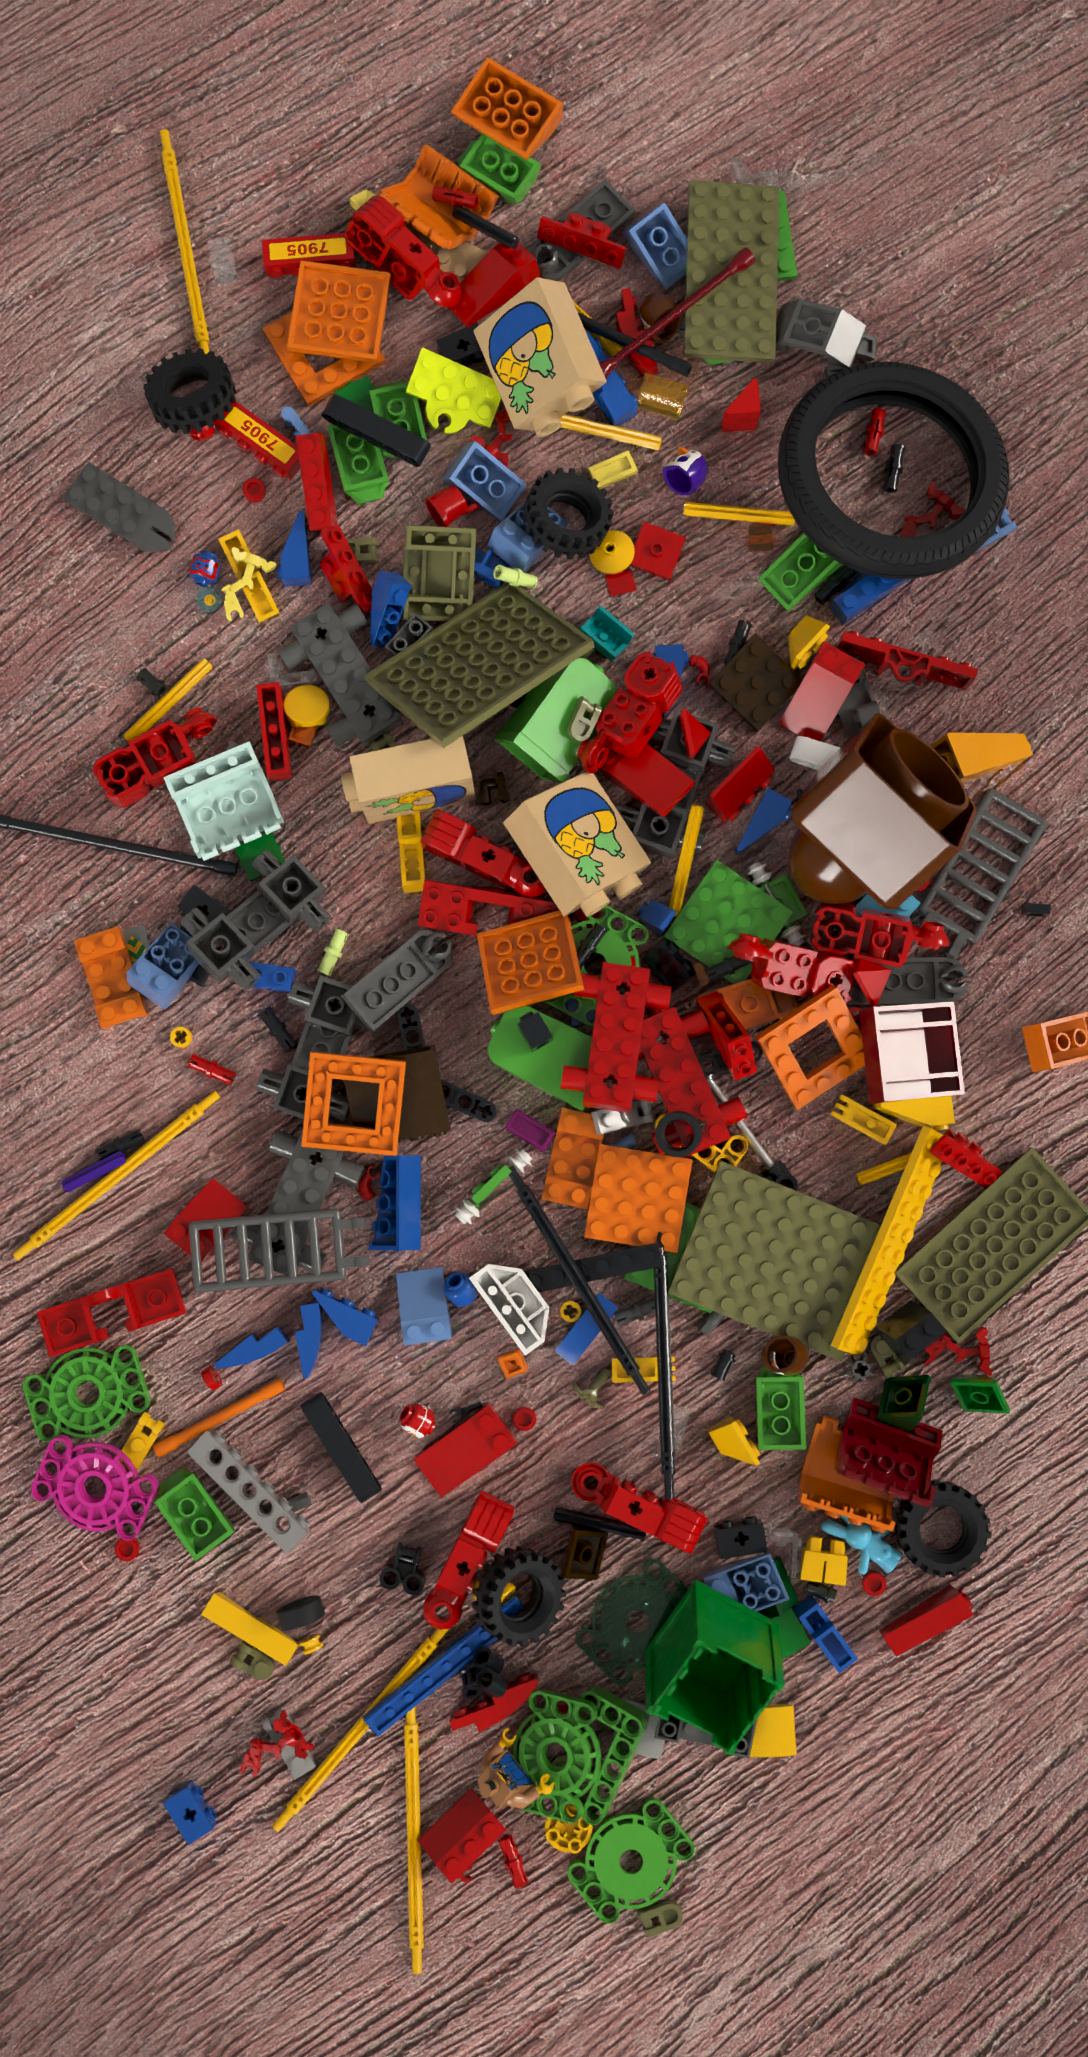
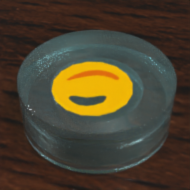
M204 588L198 592L196 601L202 611L213 612L218 609L220 597L214 589Z

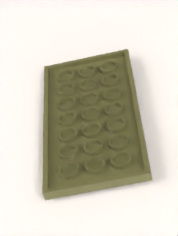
M689 181L685 299L689 298L694 292L721 273L731 263L734 256L744 247H747L753 253L755 263L747 270L737 272L727 278L685 311L684 357L774 363L776 350L779 186Z
M1030 1147L994 1183L987 1186L897 1269L895 1275L925 1309L936 1317L953 1340L960 1344L1088 1226V1207L1034 1148Z

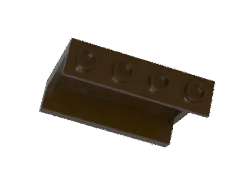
M435 1045L369 1056L406 1061L398 1143L409 1138L411 1141L421 1140L424 1136L431 1134L434 1137H439L451 1131V1122H449ZM344 1080L353 1126L375 1129L380 1083Z

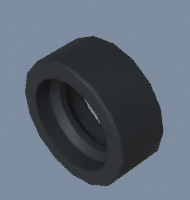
M675 1111L665 1115L659 1121L656 1127L655 1138L658 1146L664 1153L672 1157H683L691 1154L698 1148L702 1140V1128L699 1121L692 1114L685 1111ZM683 1120L691 1126L693 1138L686 1147L675 1148L666 1141L665 1129L670 1122Z
M313 1595L282 1606L277 1610L276 1614L281 1629L289 1631L321 1619L325 1615L320 1596Z

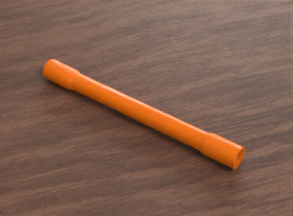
M279 1377L267 1383L259 1390L176 1435H171L153 1445L156 1455L161 1458L205 1431L212 1429L263 1400H268L286 1390L282 1379Z

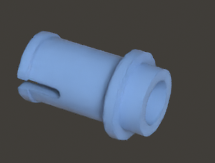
M629 1133L616 1143H610L609 1146L632 1149L638 1146V1144Z

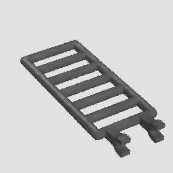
M992 788L986 791L977 807V814L963 848L969 838H972L1012 862L1013 865L1006 875L962 848L958 854L939 870L920 902L918 911L925 915L923 921H935L957 934L952 945L944 955L945 957L956 959L966 940L972 944L978 943L1047 826L1045 819ZM992 799L1034 823L1036 826L1031 835L1028 836L986 811ZM981 818L1024 843L1025 845L1020 854L1013 853L976 831L975 828ZM960 857L1000 881L1002 884L996 894L952 869L957 858ZM948 876L991 902L985 913L980 912L940 888L945 878ZM935 895L979 921L973 933L931 909L929 905Z
M334 1208L191 1221L189 1224L193 1289L195 1292L200 1293L343 1280L346 1277L345 1268L370 1265L369 1256L344 1258L342 1229L367 1227L366 1218L341 1220V1211ZM332 1218L336 1271L322 1272L318 1219ZM308 1220L312 1273L298 1274L294 1222ZM284 1223L288 1275L274 1276L270 1224ZM261 1225L264 1277L250 1278L246 1226ZM237 1227L241 1279L226 1281L223 1228ZM213 1229L216 1282H202L199 1230Z

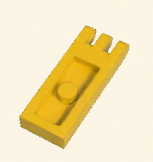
M841 1094L839 1099L847 1104L843 1106L836 1102L834 1107L842 1111L840 1115L838 1112L832 1111L830 1115L879 1143L887 1145L897 1124Z
M671 1356V1362H674L675 1356ZM634 1357L645 1382L658 1381L657 1357ZM611 1358L612 1383L634 1382L631 1375H627L620 1361L617 1358ZM672 1366V1371H676L675 1366ZM672 1375V1381H676V1375Z

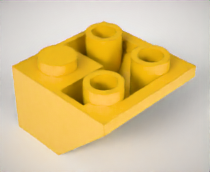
M806 615L790 632L788 637L789 667L793 671L797 668L801 670L809 662L813 651L817 653L821 649L823 643L829 637L827 635L830 628L828 624Z
M729 1416L707 1429L721 1454L756 1466L760 1464L757 1457L761 1454L751 1439L746 1440L745 1436L748 1432L739 1419L734 1420L732 1416Z

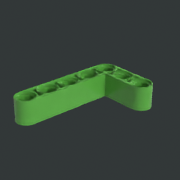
M592 1686L580 1698L589 1700V1695H593L597 1700V1704H595L598 1709L596 1719L618 1731L584 1805L582 1815L584 1821L590 1825H597L608 1814L645 1734L649 1721L643 1711L602 1687ZM581 1707V1709L585 1713L591 1715V1711L588 1707ZM610 1707L617 1710L618 1717L611 1714ZM631 1719L638 1722L639 1729L632 1726ZM621 1741L626 1742L630 1750H625L621 1746ZM611 1763L617 1764L620 1772L614 1771ZM601 1784L606 1785L610 1793H605ZM592 1806L598 1808L600 1815L593 1812Z

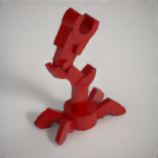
M504 410L499 414L498 412L495 414L494 421L498 426V436L492 444H485L482 436H472L470 441H476L508 468V454L500 453L498 450L502 443L512 439V434H506L505 423L511 422L507 410Z
M931 482L927 489L928 500H935L937 505L927 515L914 516L911 514L905 516L904 520L907 522L901 530L900 537L916 536L915 526L919 524L930 523L932 529L936 524V517L942 510L949 512L950 518L953 520H957L966 510L962 507L958 508L950 496L941 490H936V484Z
M980 1327L974 1336L979 1342L977 1347L960 1348L951 1341L949 1335L944 1334L940 1340L924 1351L928 1353V1358L924 1361V1364H930L944 1348H948L958 1355L955 1359L956 1362H961L967 1356L978 1355L980 1360L978 1368L988 1376H991L992 1369L988 1367L990 1364V1349L988 1340L985 1337L988 1335L987 1328Z
M282 1710L279 1719H275L273 1724L274 1731L282 1732V1738L275 1743L263 1742L261 1739H252L249 1742L252 1747L246 1752L240 1771L244 1773L247 1767L250 1766L253 1769L252 1777H256L261 1769V1752H274L275 1759H278L282 1754L283 1748L289 1745L294 1747L296 1757L306 1759L308 1756L306 1750L313 1749L314 1745L310 1742L306 1743L301 1730L287 1719L286 1711Z

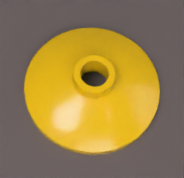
M611 530L607 532L600 547L597 546L595 552L589 553L592 565L599 572L617 574L624 571L631 564L635 549L628 535L621 531ZM609 547H614L613 551H607Z

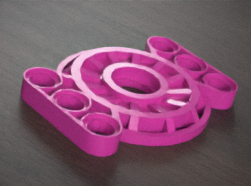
M58 1435L48 1444L32 1484L31 1494L38 1501H46L53 1496L54 1503L59 1512L70 1523L88 1531H105L116 1527L119 1537L128 1541L134 1539L141 1531L159 1484L157 1478L152 1474H143L139 1477L131 1459L113 1445L104 1442H86L73 1447L72 1441L68 1436ZM56 1441H62L65 1444V1452L61 1453L55 1449ZM86 1447H97L96 1450L84 1451ZM103 1448L112 1451L116 1454V1456L109 1452L103 1451ZM120 1459H122L127 1464L130 1471H128L125 1464ZM48 1462H52L57 1466V1473L52 1474L48 1472L46 1468ZM98 1476L104 1481L106 1492L103 1496L94 1497L87 1492L85 1483L88 1477ZM142 1480H148L152 1484L151 1491L147 1492L141 1488ZM43 1483L47 1485L49 1493L47 1495L41 1494L38 1491V1484ZM134 1501L142 1503L143 1512H135L132 1508V1503ZM129 1522L133 1524L135 1532L132 1534L125 1532L123 1528L124 1523Z

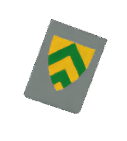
M144 925L123 930L133 964L150 946Z

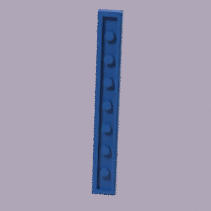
M514 1593L501 1603L502 1612L508 1616L515 1615L525 1607ZM477 1622L362 1716L363 1720L377 1736H380L473 1660L477 1649L483 1646L489 1647L497 1638L480 1627L482 1624Z

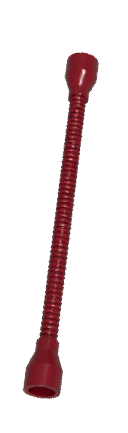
M744 247L734 256L731 263L721 273L694 292L689 298L685 299L680 305L657 321V323L653 324L646 332H643L639 337L630 342L623 350L616 353L614 357H609L607 360L599 362L605 378L609 377L620 361L636 351L641 345L650 340L652 336L665 328L693 306V304L720 285V283L737 272L747 270L755 263L753 253L747 247Z

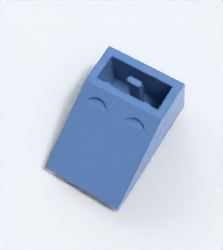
M523 503L494 528L486 547L512 568H519L525 572L542 555L544 545L541 542L535 544L532 541L533 533L527 534L525 529L528 523L522 521L525 513L522 511ZM547 507L550 518L564 528L568 522Z
M170 922L126 972L127 984L165 1010L181 992L199 964L187 950L186 942L192 937Z
M770 1553L720 1565L707 1570L703 1578L707 1586L754 1611L789 1600Z

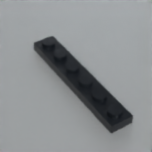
M659 1242L574 1260L587 1282L664 1266ZM560 1263L524 1271L538 1292L573 1285Z

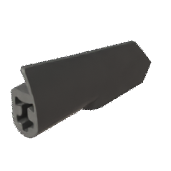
M855 656V657H854V658H856L857 660H859V661L862 662L860 656ZM864 668L838 711L849 739L876 713L881 714L877 702L873 700Z

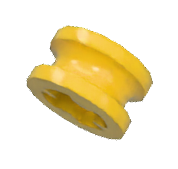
M177 1027L171 1032L170 1040L174 1046L185 1048L191 1043L192 1034L187 1028ZM179 1031L182 1034L185 1031L187 1034L185 1036L186 1042L183 1044L181 1041L177 1043L175 1040L178 1037L176 1033Z
M573 1300L564 1302L560 1308L562 1318L567 1322L577 1321L581 1315L580 1305ZM567 1305L577 1308L578 1312L577 1314L574 1313L575 1317L570 1318L568 1314H564V1309L567 1310Z
M319 1634L312 1635L299 1642V1645L304 1647V1655L323 1647V1643L318 1640L320 1638Z

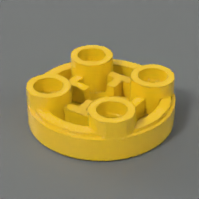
M301 685L292 689L286 695L283 703L285 715L290 724L295 728L321 726L326 723L330 712L328 695L324 690L314 685Z
M567 1804L566 1811L568 1815L575 1817L577 1815L576 1807L572 1804ZM582 1816L574 1823H566L549 1817L545 1819L546 1839L559 1851L578 1853L587 1845L592 1836L593 1825L586 1823Z

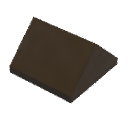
M572 1525L561 1570L562 1577L597 1580L608 1532Z

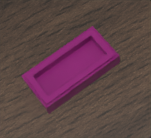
M517 1108L505 1126L506 1130L543 1153L556 1132Z

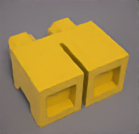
M808 1535L806 1546H802L801 1549L802 1556L797 1573L800 1580L821 1583L823 1581L824 1583L846 1586L848 1556L845 1554L844 1541L842 1539L830 1538L829 1550L821 1549L822 1537Z

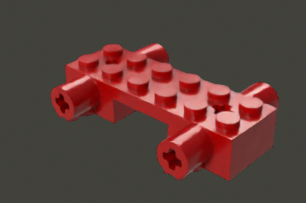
M603 962L600 976L581 973L584 990L574 992V996L597 999L590 1056L587 1068L564 1065L561 1089L584 1092L583 1107L629 1113L632 1099L656 1102L659 1079L636 1076L645 1006L668 1010L671 986L648 983L650 969ZM624 988L627 992L625 995H620V991L617 990ZM607 1080H612L613 1083H615V1085H613L612 1088L609 1089L606 1087L607 1084H604L603 1082H607Z
M673 1007L643 1020L638 1061L644 1059L653 1078L659 1079L658 1090L668 1111L667 1114L675 1111H685L699 1119L700 1122H704L702 1140L698 1148L685 1156L688 1157L730 1139L731 1136L727 1127L747 1119V1114L739 1097L717 1105L690 1043V1039L710 1031L702 1010L700 1009L680 1018L676 1008ZM658 1033L667 1036L666 1044L657 1043ZM674 1120L671 1122V1125L666 1127L665 1138L671 1146L675 1148L681 1146L683 1148L691 1142L693 1131L687 1122ZM656 1131L652 1132L651 1136L659 1154H664L657 1144L655 1138Z

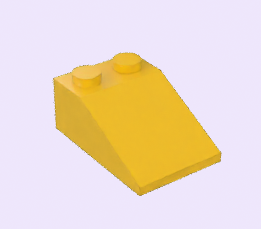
M952 1095L881 1102L873 1105V1110L919 1127L924 1125L935 1131L948 1129L949 1124H955Z

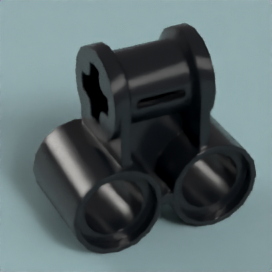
M399 1542L394 1563L383 1567L379 1576V1581L383 1588L392 1590L401 1582L405 1592L410 1595H417L423 1590L425 1575L421 1570L417 1569L422 1547L416 1549L403 1546V1543ZM388 1571L395 1572L397 1580L393 1582L388 1581L385 1578V1573ZM410 1577H417L421 1584L418 1587H412L409 1585L408 1579Z
M486 1646L480 1647L474 1653V1663L459 1670V1677L463 1683L462 1696L471 1699L479 1697L482 1693L486 1692L492 1697L499 1698L504 1695L508 1687L507 1679L499 1674L504 1667V1659Z

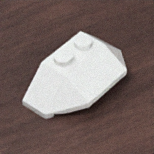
M487 1264L469 1278L525 1356L545 1341L549 1306L522 1269Z

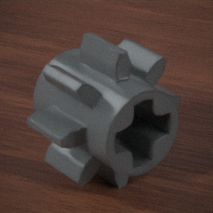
M853 1354L851 1362L845 1361L849 1365V1370H846L844 1373L846 1375L852 1374L851 1381L854 1383L858 1378L863 1383H866L865 1378L868 1375L874 1376L870 1372V1367H873L874 1363H867L866 1355L858 1359V1356ZM858 1363L864 1366L861 1369V1374L854 1371V1369L858 1368Z

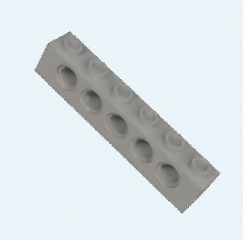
M213 1430L205 1431L187 1453L286 1554L293 1552L312 1531L308 1527L309 1522L300 1514L297 1516L291 1510L293 1507L291 1503L283 1497L280 1499L274 1493L276 1491L275 1487L266 1480L263 1482L257 1476L259 1474L258 1470L251 1464L247 1465L241 1459L243 1457L236 1448H230L225 1443L226 1438L217 1430L215 1432ZM217 1449L222 1453V1459L219 1463L213 1457ZM233 1466L239 1471L236 1479L230 1476V1469ZM249 1483L255 1486L253 1496L248 1495L246 1491ZM265 1500H269L272 1504L270 1513L265 1512L263 1509ZM282 1517H286L289 1521L287 1530H283L280 1527V1519Z

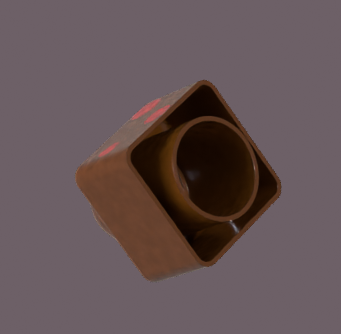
M876 713L816 772L794 805L792 818L799 829L795 833L789 848L788 862L791 875L796 885L804 894L821 903L831 905L846 904L868 893L882 907L896 909L962 850L977 814V808L968 797L962 782L954 770L930 745L906 730L898 729L885 716Z

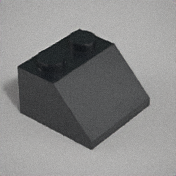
M909 1301L874 1328L905 1366L940 1340L947 1332L930 1311L913 1301Z

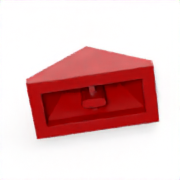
M686 709L680 711L679 717L688 760H693L711 732Z
M859 958L855 961L853 975L870 1006L877 1007L891 969Z

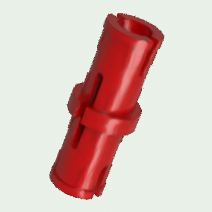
M434 186L432 199L434 201L449 203L452 207L455 205L473 209L478 207L479 195L476 193L463 192L455 187L448 189Z
M874 408L872 410L870 424L866 427L865 434L867 437L863 453L868 456H875L877 454L880 438L883 437V424L887 412L882 408Z
M194 1053L190 1057L192 1061L188 1062V1068L204 1073L207 1078L211 1079L213 1077L229 1086L233 1083L234 1080L231 1078H235V1071L219 1066L218 1062L214 1060L210 1062Z
M504 1835L498 1839L505 1859L504 1866L510 1872L514 1888H521L529 1883L522 1864L523 1858L518 1853L513 1835Z

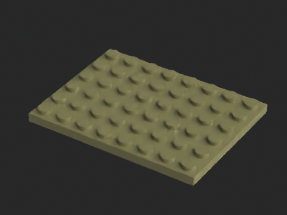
M507 582L365 674L364 677L366 683L440 746L445 748L593 649L594 642L523 588L511 586Z
M720 1160L670 1282L668 1293L775 1336L787 1335L796 1337L808 1349L842 1362L846 1351L831 1346V1343L881 1224Z

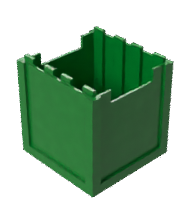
M697 1580L693 1582L646 1648V1713L652 1716L657 1715L667 1721L669 1714L712 1735L713 1745L723 1749V1752L730 1756L735 1753L738 1743L777 1691L780 1692L785 1686L779 1623Z

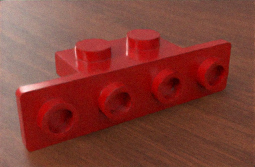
M571 212L564 223L542 216L540 219L537 238L618 269L623 264L626 252L625 246L608 240L612 228L602 222L593 221L581 214Z
M336 525L333 528L322 529L320 535L330 553L320 562V565L333 588V592L340 603L348 601L353 596L362 613L371 611L373 589L340 526Z
M948 1129L929 1149L932 1155L985 1188L994 1183L1003 1173L998 1167L986 1160L982 1154L984 1150L976 1142L970 1143L961 1132L956 1134Z

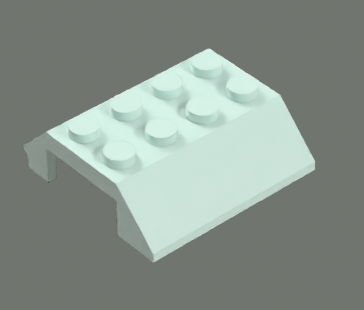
M250 741L163 777L171 797L176 802L191 838L190 842L198 859L201 857L204 861L219 855L218 850L222 849L223 853L240 846L239 841L243 840L244 843H248L262 837L261 832L263 831L267 835L281 829L280 824L284 823L278 804Z

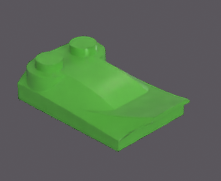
M483 133L477 140L470 142L457 161L461 169L502 195L504 201L510 205L519 204L534 185L541 169L538 161L531 157L525 160Z
M403 380L379 385L376 389L369 390L375 414L427 441L418 398L405 393L409 382L406 383ZM382 450L384 457L397 459V457Z
M333 424L327 425L345 493L358 505L384 498V492L389 479L380 448Z
M763 1366L761 1372L756 1376V1439L758 1450L806 1449L804 1377L800 1374L789 1377L773 1373Z
M181 1468L159 1485V1494L155 1504L194 1561L200 1559L236 1532L232 1521L224 1515L194 1472Z

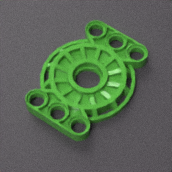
M605 906L602 909L604 914L600 919H594L589 916L587 917L588 921H582L571 926L572 931L579 927L582 928V931L573 935L576 951L580 946L579 942L581 939L584 940L594 927V924L597 923L608 932L597 945L595 953L601 954L605 958L606 963L631 966L630 957L635 956V967H639V956L635 946L645 944L648 939V930L644 925L609 906ZM621 918L624 922V927L621 930H614L610 924L612 919ZM591 924L592 928L587 929L586 925ZM635 929H641L645 937L642 941H634L631 937V932ZM627 947H631L633 951L629 952ZM583 965V966H582V969L580 970L581 973H583V974H589V973H587V972L585 971L584 965ZM620 988V990H617L620 991L622 995H625V993L627 992L624 988ZM574 993L557 997V999L552 1001H544L549 1006L591 1028L594 1027V1023L587 1021L586 1014L590 1010H596L597 999L574 996ZM575 999L578 1001L579 1008L577 1011L570 1012L566 1009L565 1004L567 1000Z
M131 1345L118 1347L114 1355L99 1348L86 1347L75 1349L64 1354L54 1362L46 1377L41 1374H32L26 1377L23 1382V1390L36 1434L44 1442H50L59 1435L60 1430L77 1438L102 1436L117 1427L123 1421L129 1409L133 1412H142L149 1407L151 1402L137 1351ZM128 1349L131 1352L132 1357L129 1362L120 1360L119 1354L121 1350ZM83 1352L82 1357L72 1360L69 1357L75 1353ZM90 1352H97L104 1356L102 1358L90 1356ZM64 1360V1365L57 1372H54L58 1364ZM129 1372H135L138 1375V1382L135 1385H130L126 1381V1375ZM32 1378H36L41 1382L39 1391L35 1392L29 1388V1382ZM84 1381L93 1382L99 1389L98 1398L92 1404H84L77 1397V1388ZM140 1394L145 1398V1405L142 1408L134 1406L133 1397ZM44 1401L47 1404L48 1409L45 1414H39L36 1411L35 1406L37 1402ZM117 1413L122 1414L117 1422L111 1426L110 1421L115 1418ZM45 1424H51L54 1427L52 1437H46L43 1434L42 1428ZM101 1426H103L106 1429L102 1432L92 1434V1430L97 1429ZM71 1429L83 1430L85 1434L71 1431Z
M538 1689L529 1697V1706L534 1713L521 1724L516 1733L513 1757L537 1786H539L540 1779L545 1774H549L550 1777L544 1784L551 1785L553 1782L555 1784L550 1794H539L540 1798L521 1810L566 1823H574L584 1812L583 1804L578 1798L583 1796L593 1786L598 1778L601 1767L599 1741L594 1730L589 1725L597 1718L598 1709L589 1700L547 1689ZM536 1695H542L545 1698V1707H539L536 1704ZM560 1700L568 1704L569 1710L567 1713L559 1711L557 1704ZM586 1706L590 1709V1719H584L581 1716V1707ZM531 1720V1726L526 1730V1732L523 1731L527 1723ZM589 1735L593 1741L595 1751L592 1750V1745L588 1738ZM552 1743H559L567 1752L568 1759L562 1766L552 1764L547 1757L548 1746ZM596 1757V1767L593 1772L591 1771L593 1758ZM586 1779H591L588 1786L583 1790L581 1785ZM547 1797L553 1800L554 1810L545 1808L543 1804L544 1798ZM567 1804H572L576 1807L577 1815L575 1817L568 1815L566 1811Z
M651 1796L644 1800L642 1804L643 1815L623 1813L603 1822L594 1831L588 1842L585 1854L586 1861L574 1859L568 1865V1878L603 1923L612 1924L616 1922L620 1915L619 1907L624 1909H640L661 1899L669 1890L674 1880L677 1859L687 1861L694 1855L695 1849L692 1839L658 1797ZM651 1803H656L659 1805L660 1810L656 1815H649L646 1811L647 1806ZM667 1822L675 1826L674 1832L670 1835L664 1834L661 1830L663 1824ZM612 1824L603 1833H600L605 1827ZM595 1839H597L595 1850L590 1852ZM680 1842H687L690 1845V1850L686 1854H681L677 1851V1845ZM633 1849L641 1854L643 1863L639 1870L629 1873L621 1868L619 1860L623 1852ZM668 1856L673 1858V1862L668 1860ZM575 1866H582L585 1869V1874L581 1878H576L571 1873L572 1869ZM669 1868L672 1870L671 1875L666 1883L664 1879L667 1875V1870ZM589 1886H598L601 1890L600 1894L597 1897H590L586 1892ZM659 1887L662 1888L658 1894L650 1898L649 1895L653 1894ZM618 1898L624 1899V1902H620ZM645 1899V1901L639 1903H630V1900ZM605 1905H613L616 1909L614 1915L610 1917L605 1916L602 1913V1908Z

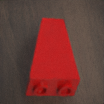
M715 991L696 998L698 1010H702L710 1028L708 1033L734 1080L736 1081L756 1073L757 1069L750 1035L719 992Z
M950 1584L879 1630V1632L897 1657L973 1616L974 1614L970 1609L973 1604L960 1588L956 1590Z

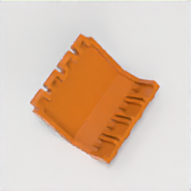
M424 145L415 167L405 180L381 189L378 196L384 197L398 210L406 223H412V227L426 237L430 236V239L440 247L451 250L471 241L478 230L452 216L454 209L451 204L434 201L432 199L434 186L448 189L455 187L463 192L478 194L479 204L477 209L464 208L486 220L490 217L499 195L428 145Z
M822 1415L820 1423L815 1422L800 1472L797 1499L803 1503L802 1507L808 1510L816 1511V1508L826 1510V1515L839 1519V1516L842 1515L848 1517V1522L862 1526L864 1522L872 1525L871 1529L885 1533L886 1530L893 1532L896 1523L891 1518L894 1495L865 1485L862 1482L849 1479L836 1472L834 1467L841 1429H837L839 1419Z

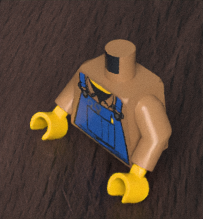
M506 1728L500 1737V1742L495 1743L482 1758L480 1766L482 1774L478 1778L479 1792L484 1798L490 1797L499 1808L509 1806L523 1809L540 1798L539 1794H550L555 1782L551 1785H545L544 1783L550 1777L549 1774H545L541 1777L539 1786H537L508 1750L504 1751L503 1748L512 1746L516 1739V1735L511 1740L505 1737L510 1729Z

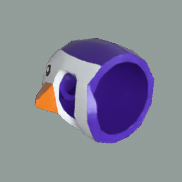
M678 447L675 461H670L662 469L663 477L668 487L680 495L694 493L705 481L709 470L708 464L700 452L687 450L684 447Z

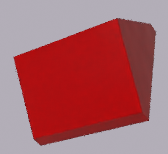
M756 378L747 385L725 410L720 429L723 432L756 430L761 413L759 386Z

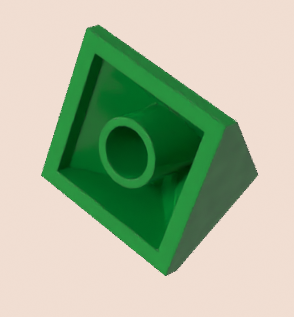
M963 1374L951 1378L950 1383L965 1412L1010 1414L1009 1405L997 1380L987 1375Z

